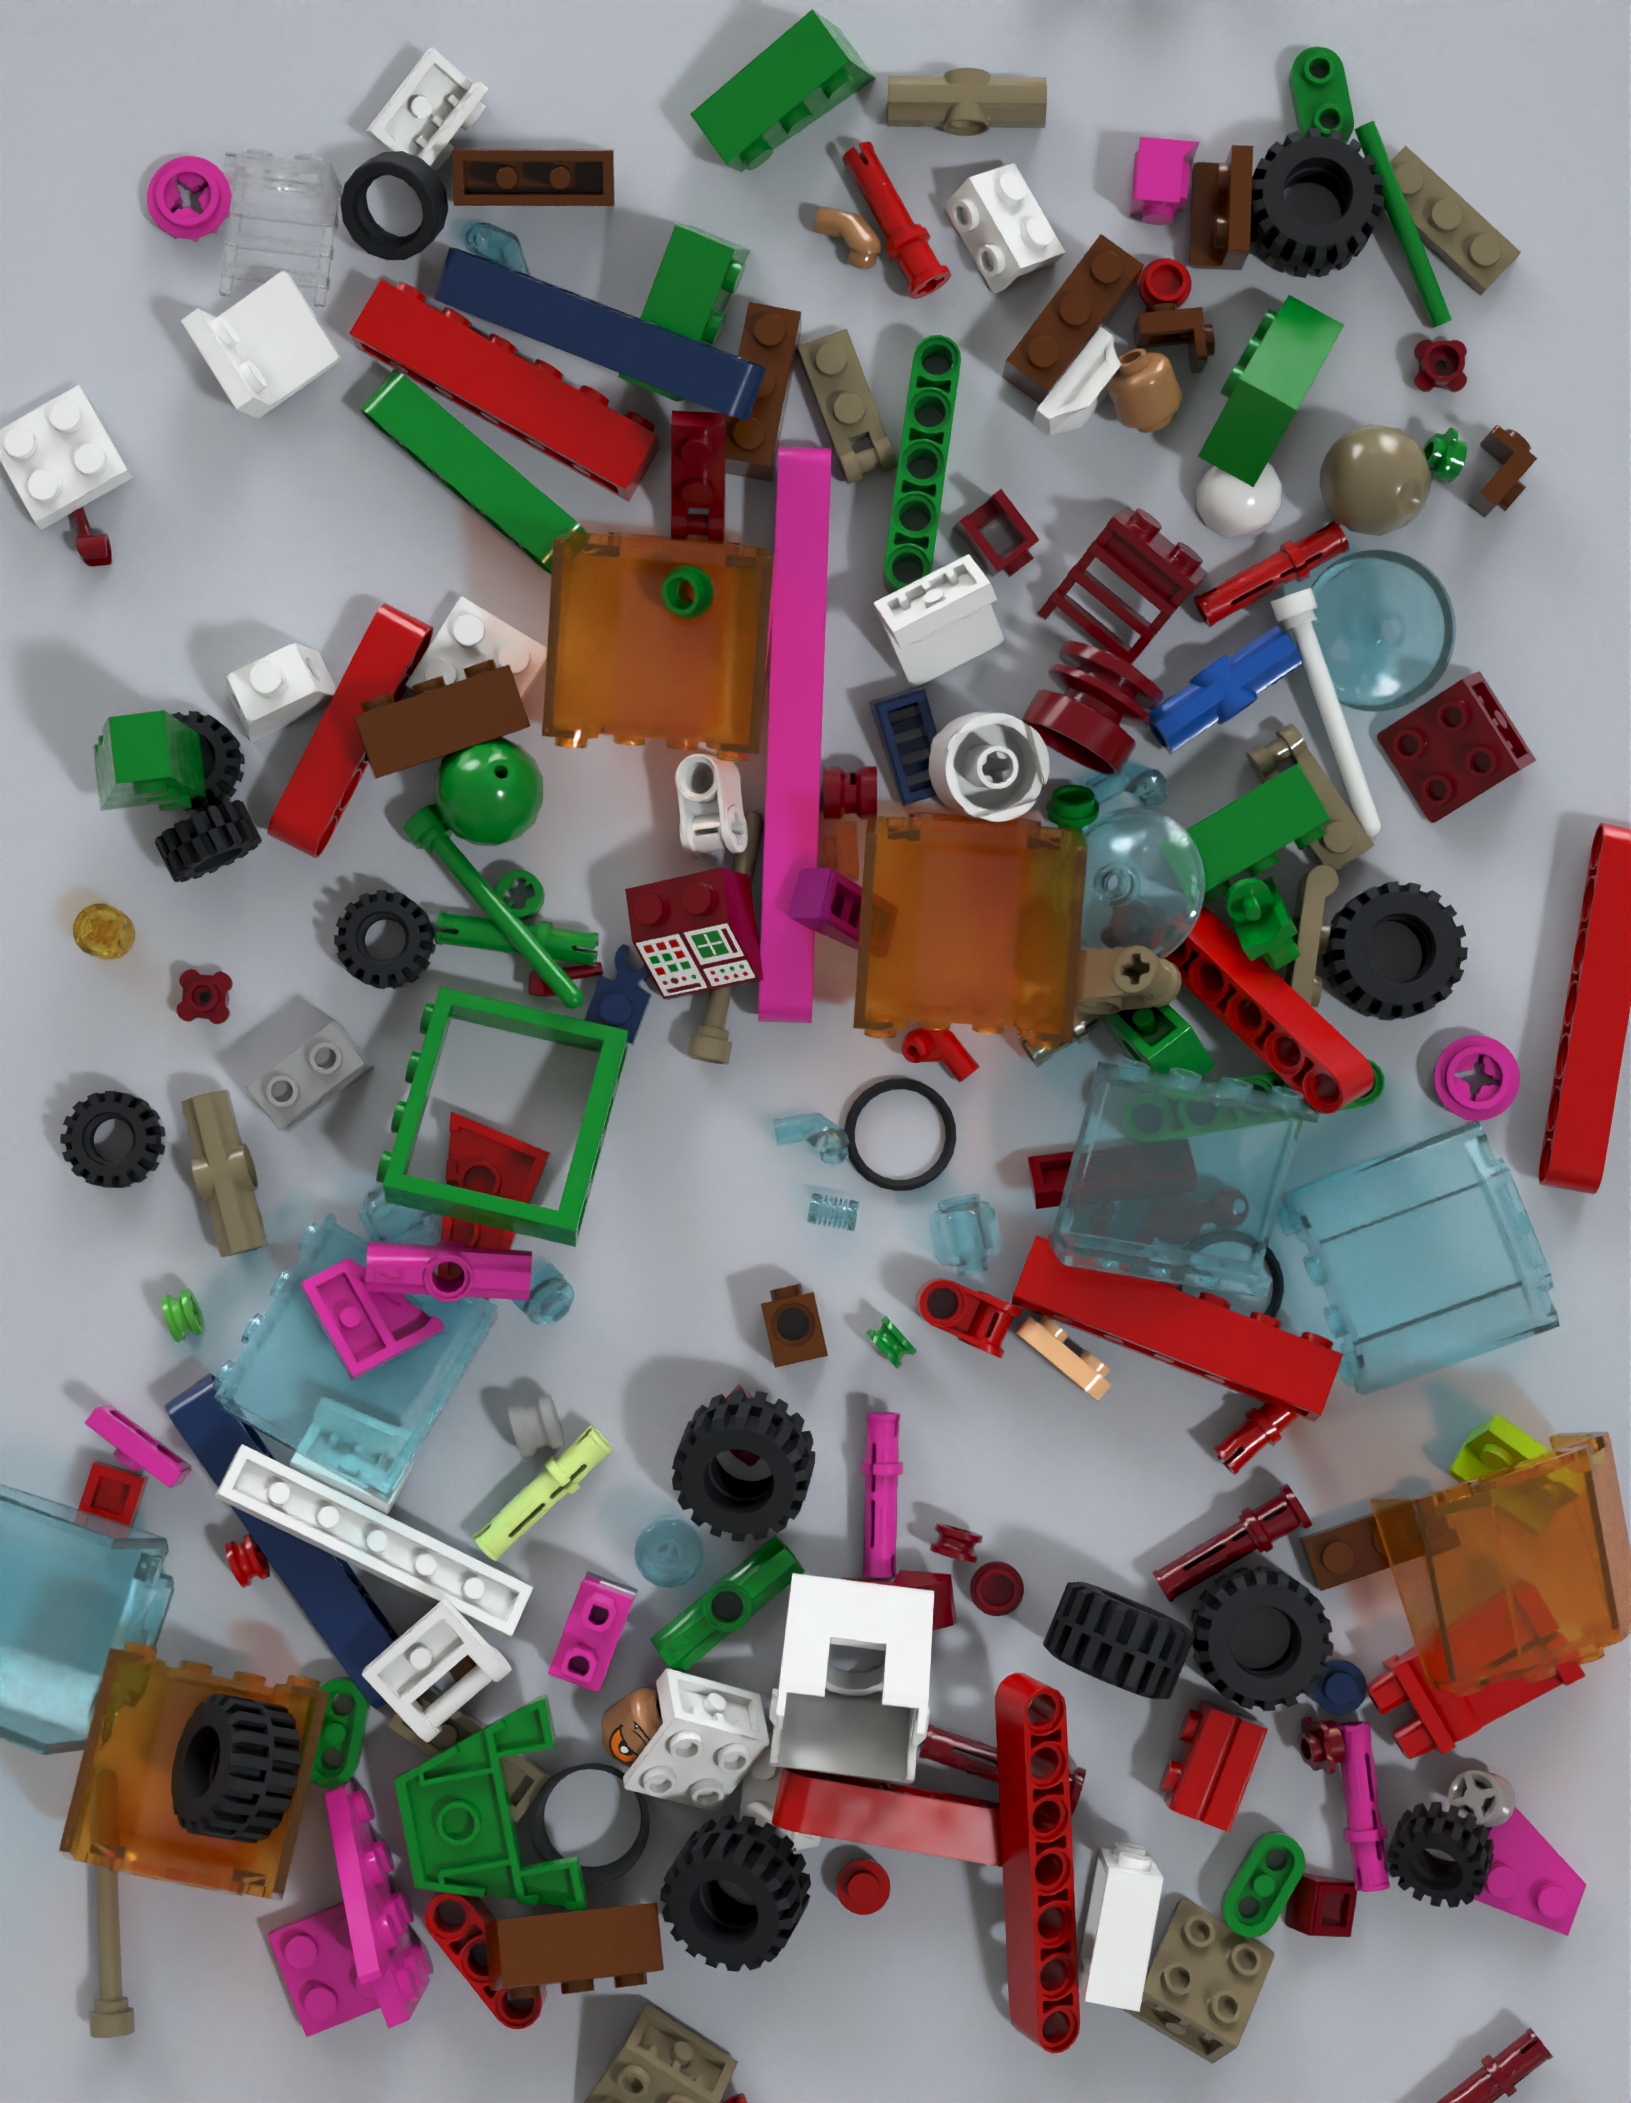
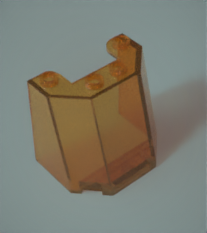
M565 531L555 537L553 543L542 736L555 737L556 746L567 748H586L588 739L598 738L600 734L614 735L613 742L616 744L641 746L645 745V738L667 739L666 747L679 750H697L698 742H706L707 748L717 750L716 758L725 761L744 762L749 760V753L759 754L762 744L778 549L744 546L730 541H710L708 539L696 538L681 539L671 538V536L624 532L598 534ZM683 565H694L705 571L712 582L714 590L713 601L708 611L692 619L681 618L669 611L661 595L662 585L667 575L674 568ZM688 582L686 593L689 598L694 600V590Z
M909 813L908 818L868 817L865 838L853 1028L864 1029V1035L873 1038H894L897 1036V1030L908 1027L909 1020L919 1021V1027L928 1030H948L951 1028V1023L972 1024L973 1031L985 1034H1000L1004 1032V1027H1016L1017 1035L1027 1038V1046L1037 1049H1057L1060 1042L1072 1043L1088 853L1083 831L1072 828L1041 826V822L1030 819L1015 818L1008 821L992 822L980 820V818L974 819L958 814Z
M1608 1432L1559 1433L1549 1438L1553 1451L1435 1493L1423 1496H1379L1370 1500L1429 1688L1451 1691L1452 1697H1461L1482 1690L1484 1685L1518 1678H1523L1526 1683L1541 1681L1557 1674L1556 1665L1570 1660L1572 1664L1579 1665L1604 1657L1603 1648L1623 1641L1631 1633V1550L1612 1443Z
M125 1642L123 1650L110 1648L59 1848L60 1853L65 1859L106 1867L108 1870L226 1894L240 1896L245 1894L283 1901L330 1692L319 1690L320 1681L301 1676L289 1675L286 1684H275L274 1688L265 1686L266 1678L263 1676L240 1671L234 1672L233 1679L211 1675L213 1667L198 1662L182 1660L180 1661L179 1669L168 1667L165 1661L156 1658L158 1649L143 1644ZM222 1693L282 1705L288 1709V1714H293L296 1720V1730L299 1731L300 1735L299 1752H301L296 1789H294L290 1806L285 1811L282 1822L277 1829H272L268 1838L258 1840L257 1843H245L188 1833L186 1829L181 1828L178 1823V1815L174 1814L171 1781L177 1745L189 1717L193 1716L196 1707L213 1694L219 1695Z

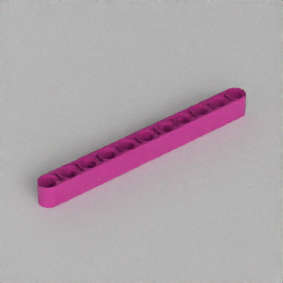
M779 447L760 941V957L764 980L759 981L758 1022L812 1023L815 931L790 918L789 910L799 872L804 868H817L832 448Z

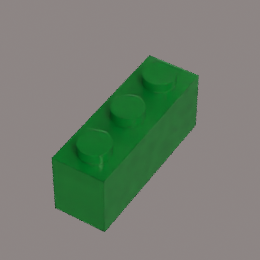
M1297 763L1160 844L1157 848L1188 901L1191 902L1201 896L1207 905L1227 893L1228 889L1232 886L1228 879L1248 869L1253 878L1280 862L1275 852L1294 841L1300 850L1326 835L1327 832L1322 824L1332 819L1300 763Z

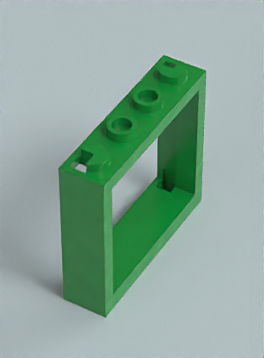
M440 987L435 1004L427 1002L423 1010L419 1033L426 1036L421 1053L413 1051L408 1062L405 1082L412 1085L407 1102L398 1101L394 1110L391 1132L398 1134L393 1151L384 1150L379 1162L376 1181L383 1183L385 1201L399 1206L576 1247L628 1051V1030ZM451 1018L600 1053L558 1211L407 1175Z

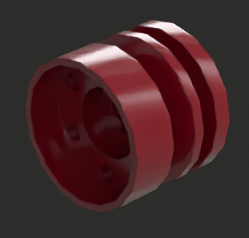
M1072 640L1067 641L1059 652L1060 660L1065 665L1054 664L1048 672L1049 677L1064 691V694L1045 689L1038 690L1021 720L1040 734L1046 746L1066 758L1098 773L1111 777L1119 776L1136 747L1135 740L1120 727V724L1136 728H1146L1150 722V716L1144 709H1157L1163 699V692L1154 682L1124 659L1085 643Z

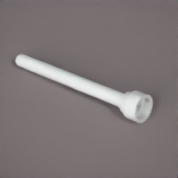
M1310 587L1270 603L1277 622L1283 621L1285 629L1292 630L1356 819L1369 837L1375 836L1381 829V823L1311 622L1316 620L1313 609L1318 608Z

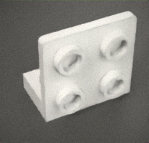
M285 271L275 275L218 317L197 308L181 320L235 409L257 419L264 416L341 360V355L291 275Z
M970 554L874 602V606L906 680L912 688H916L1001 645L1005 640L991 606V603L996 601L997 597L990 581Z
M666 1668L656 1681L663 1724L623 1776L624 1788L712 1812L718 1811L770 1744L760 1694Z

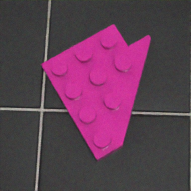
M351 1778L344 1785L330 1788L324 1794L358 1980L361 1986L371 1982L389 2029L410 2020L430 1982L428 1975L432 1974L434 1969L424 1942L416 1944L408 1924L414 1921L409 1899L403 1890L396 1892L389 1872L394 1870V1862L388 1845L384 1839L376 1840L369 1821L375 1818L371 1800L364 1788L357 1790L354 1780Z

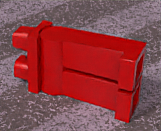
M1517 1578L1407 1650L1400 1657L1395 1654L1383 1661L1382 1663L1386 1671L1373 1679L1365 1689L1372 1703L1382 1715L1404 1702L1408 1706L1414 1718L1390 1732L1402 1754L1410 1760L1433 1749L1444 1755L1457 1747L1455 1742L1471 1736L1483 1726L1562 1684L1568 1686L1586 1675L1562 1634L1553 1629L1557 1626L1532 1583Z

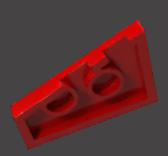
M451 1112L449 1154L445 1176L446 1184L530 1204L551 1153ZM442 1216L440 1241L453 1240L460 1242L466 1247L511 1250L518 1233ZM443 1262L438 1265V1277L441 1279L453 1280L463 1272L461 1266L454 1262ZM479 1298L486 1302L490 1300V1298Z

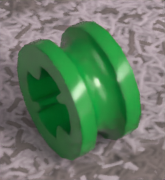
M514 870L507 872L496 885V893L520 920L533 917L541 910L544 904L545 893L543 886L528 871ZM526 881L524 886L527 889L533 886L535 891L534 897L526 899L525 908L514 909L516 904L512 900L507 904L505 898L507 892L514 891L515 882Z
M885 1315L881 1319L882 1326L880 1329H870L866 1334L898 1369L902 1365L901 1358L905 1354L913 1356L917 1350Z

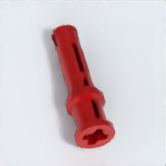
M869 141L859 144L862 151L860 154L857 153L855 147H852L843 155L842 161L848 167L888 240L885 245V252L890 261H897L909 285L906 290L911 299L927 296L946 284L952 274L947 266L940 265L928 243L931 236L927 229L922 227L921 224H914L877 157L872 143Z

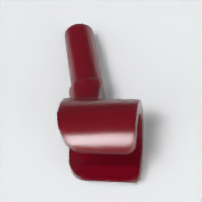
M84 508L76 509L71 514L78 534L76 538L77 551L83 558L84 563L90 567L112 564V549L108 534L92 535Z
M596 962L594 967L586 964L561 967L571 980L603 975L601 962ZM533 970L529 975L528 993L532 996L557 997L538 973Z

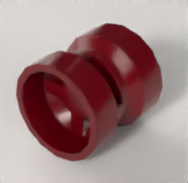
M824 766V820H840L845 814L856 813L861 820H877V766H861L856 773L845 772L840 766Z

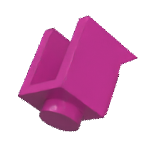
M1140 137L1139 148L1135 153L1130 216L1142 217L1143 222L1151 225H1169L1173 223L1177 210H1184L1188 199L1190 164L1194 160L1199 142Z

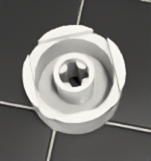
M973 712L962 715L946 725L933 738L931 743L929 775L932 786L939 799L949 810L965 817L992 822L1015 819L1029 811L1037 802L1036 799L1049 777L1050 760L1042 737L1031 726L1009 714ZM987 757L994 758L995 767L988 770V775H984L982 765L987 763Z

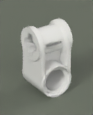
M705 754L687 756L679 764L675 777L680 811V839L685 854L688 858L695 860L703 858L706 852L728 849L733 854L744 852L748 842V828L743 813L741 777L738 768L726 758ZM711 768L714 781L711 788L706 792L703 786V776Z

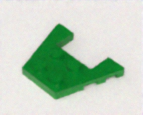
M548 1695L537 1697L395 1778L394 1783L415 1888L480 1898L488 1895L516 1899L517 1903L536 1906L539 1903L565 1906V1910L570 1911L586 1910L588 1901L579 1856L526 1866L522 1864L502 1761L503 1757L551 1749L556 1746L557 1741Z

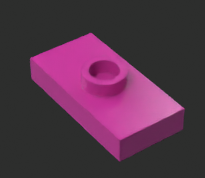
M112 1405L95 1408L84 1422L117 1448L113 1455L122 1464L138 1473L144 1468L169 1488L181 1485L192 1471L190 1464Z

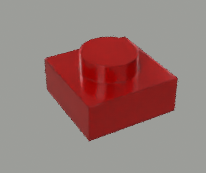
M100 1461L93 1462L77 1515L125 1530L133 1529L149 1477Z

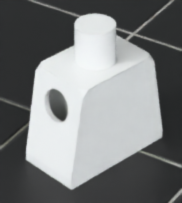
M297 643L287 645L226 676L228 696L251 743L328 707L337 689L320 652Z

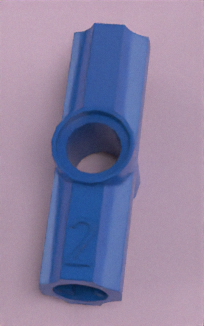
M1276 625L1231 657L1228 654L1224 655L1195 675L1189 681V686L1176 695L1169 697L1157 709H1153L1148 713L1150 716L1148 725L1152 734L1169 754H1172L1215 723L1221 725L1255 702L1260 692L1276 684L1277 681L1293 672L1302 664L1303 661L1297 647L1288 634Z

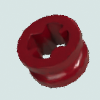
M936 1523L935 1531L939 1533V1539L937 1542L931 1543L930 1551L950 1558L976 1563L978 1556L973 1551L974 1546L982 1542L983 1536L958 1527Z

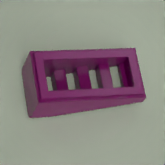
M804 868L798 874L789 917L809 929L869 956L883 958L894 908L833 868ZM867 911H868V912H870V913H869V917H868V921H867V925H866V930H865V934H864L862 931H863V927H864V922H865L866 914H867Z

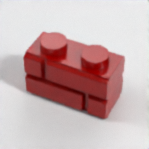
M1201 1699L1197 1711L1189 1708L1182 1721L1178 1736L1179 1740L1185 1741L1179 1761L1169 1760L1159 1786V1790L1166 1793L1164 1798L1166 1806L1174 1812L1230 1832L1268 1728L1256 1719L1231 1711L1207 1700Z

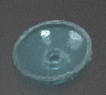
M1366 550L1343 557L1319 575L1311 586L1318 608L1313 609L1316 620L1311 622L1339 703L1362 711H1388L1406 706L1418 700L1434 687L1445 672L1453 654L1456 640V618L1449 594L1433 571L1417 559L1400 552ZM1386 620L1391 621L1395 628L1394 635L1389 640L1385 639L1381 634V626Z
M1137 807L1109 811L1098 816L1092 824L1084 826L1065 850L1055 881V904L1059 921L1065 934L1079 951L1085 949H1116L1137 945L1150 949L1156 953L1159 959H1163L1175 951L1191 933L1200 915L1205 894L1203 862L1190 835L1168 816ZM1116 875L1118 880L1117 886L1112 892H1109L1108 881L1111 876Z

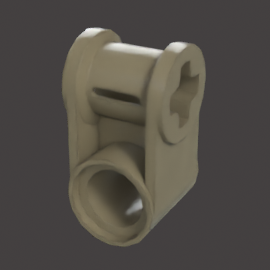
M1136 945L1116 949L1081 950L1075 955L1073 1008L1083 1013L1099 1015L1113 1014L1121 1010L1159 1008L1168 1005L1179 993L1182 982L1181 974L1174 964L1166 959H1159L1156 953L1145 946Z

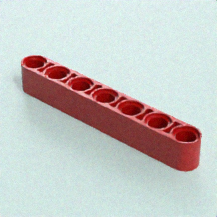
M1600 823L1595 832L1591 847L1539 1162V1184L1544 1186L1595 1194L1600 1187L1603 1177L1631 1007V828Z
M1013 1673L999 1684L995 1694L1009 2013L1011 2024L1018 2032L1045 2051L1054 2054L1069 2049L1076 2041L1080 2030L1066 1704L1064 1697L1058 1690L1025 1673Z

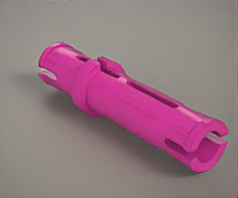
M867 1412L866 1460L861 1461V1473L865 1474L866 1486L862 1576L892 1578L897 1575L898 1475L903 1474V1462L899 1461L898 1449L900 1413Z
M1353 1721L1339 1723L1336 1725L1340 1729L1345 1744V1759L1340 1763L1348 1824V1827L1343 1829L1345 1841L1350 1842L1354 1867V1887L1356 1891L1362 1890V1892L1385 1890L1390 1888L1384 1839L1388 1838L1387 1826L1382 1824L1379 1810L1370 1722Z

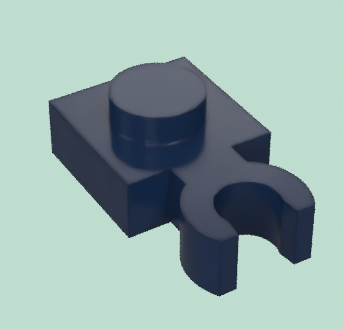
M622 944L618 948L614 959L615 967L618 971L616 980L600 976L584 1020L628 1030V1043L634 1045L652 997L650 993L639 990L638 987L641 981L648 979L651 975L645 964L639 970H631L626 966V958L630 947Z

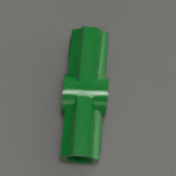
M775 1534L725 1577L714 1582L707 1592L652 1636L650 1641L670 1668L684 1673L732 1632L742 1628L751 1616L789 1586L792 1581V1573L803 1574L805 1569L786 1544ZM723 1591L736 1593L743 1602L742 1612L734 1618L726 1619L720 1617L713 1608L712 1601L715 1596Z

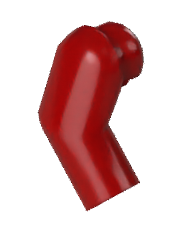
M917 1028L908 1032L901 1044V1053L907 1061L912 1063L943 1062L959 1083L980 1067L955 1034L948 1029Z

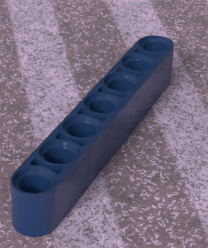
M449 247L434 295V299L441 303L741 420H750L767 370L766 367L481 256L453 247Z
M212 1373L207 1374L165 1404L169 1418L218 1488L238 1448L242 1444L276 1461L227 1389ZM230 1505L364 1698L376 1710L385 1706L387 1702L361 1674L369 1663L399 1638V1635L348 1562Z

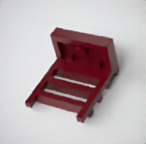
M1126 507L1110 519L1106 524L1107 526L1087 548L1085 554L1072 567L1066 578L1053 591L1037 614L1046 620L1058 607L1113 654L1132 665L1183 601L1198 588L1209 573L1200 567L1203 560L1193 549L1181 542H1178L1175 546L1159 533L1162 526L1152 515L1140 508H1137L1134 512L1129 507ZM1095 558L1099 559L1161 611L1152 623L1147 621L1086 570ZM1076 582L1141 635L1132 648L1067 595Z

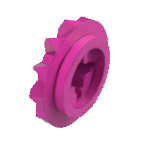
M183 156L165 163L157 170L148 187L147 204L153 220L163 231L175 240L183 238L197 242L200 237L210 233L217 234L218 228L225 218L230 217L231 197L233 194L226 176L215 164L204 158ZM179 184L193 194L200 191L204 192L198 198L201 204L200 208L203 211L200 215L197 211L193 212L188 206L181 210L178 209L183 204V199L180 196L181 192L177 187Z
M1467 1036L1451 1043L1442 1050L1433 1069L1434 1093L1440 1098L1446 1111L1469 1121L1488 1120L1500 1115L1512 1104L1519 1089L1520 1074L1514 1056L1502 1043L1486 1036ZM1480 1056L1481 1074L1489 1077V1080L1497 1081V1085L1489 1084L1488 1086L1478 1087L1476 1094H1473L1472 1100H1470L1469 1083L1461 1080V1077H1456L1455 1073L1472 1070L1474 1063L1478 1062V1057Z

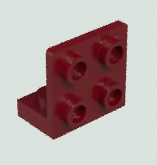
M1480 671L1461 679L1377 735L1381 746L1431 823L1439 821L1536 761Z

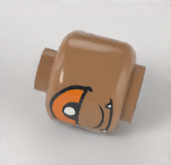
M638 1688L612 1704L604 1712L601 1723L603 1746L613 1759L618 1760L623 1765L632 1766L663 1724L658 1692L653 1688Z

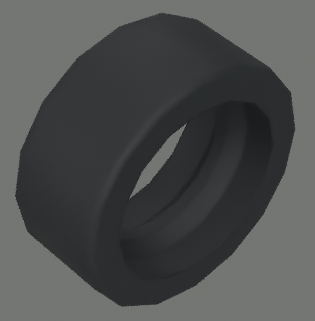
M404 151L383 152L363 163L344 184L340 202L343 223L353 241L368 254L384 260H406L422 252L442 231L448 213L446 189L437 172L423 159ZM391 175L404 180L414 189L421 202L423 211L422 223L415 232L407 236H397L385 231L375 222L368 209L366 194L372 182L381 176Z

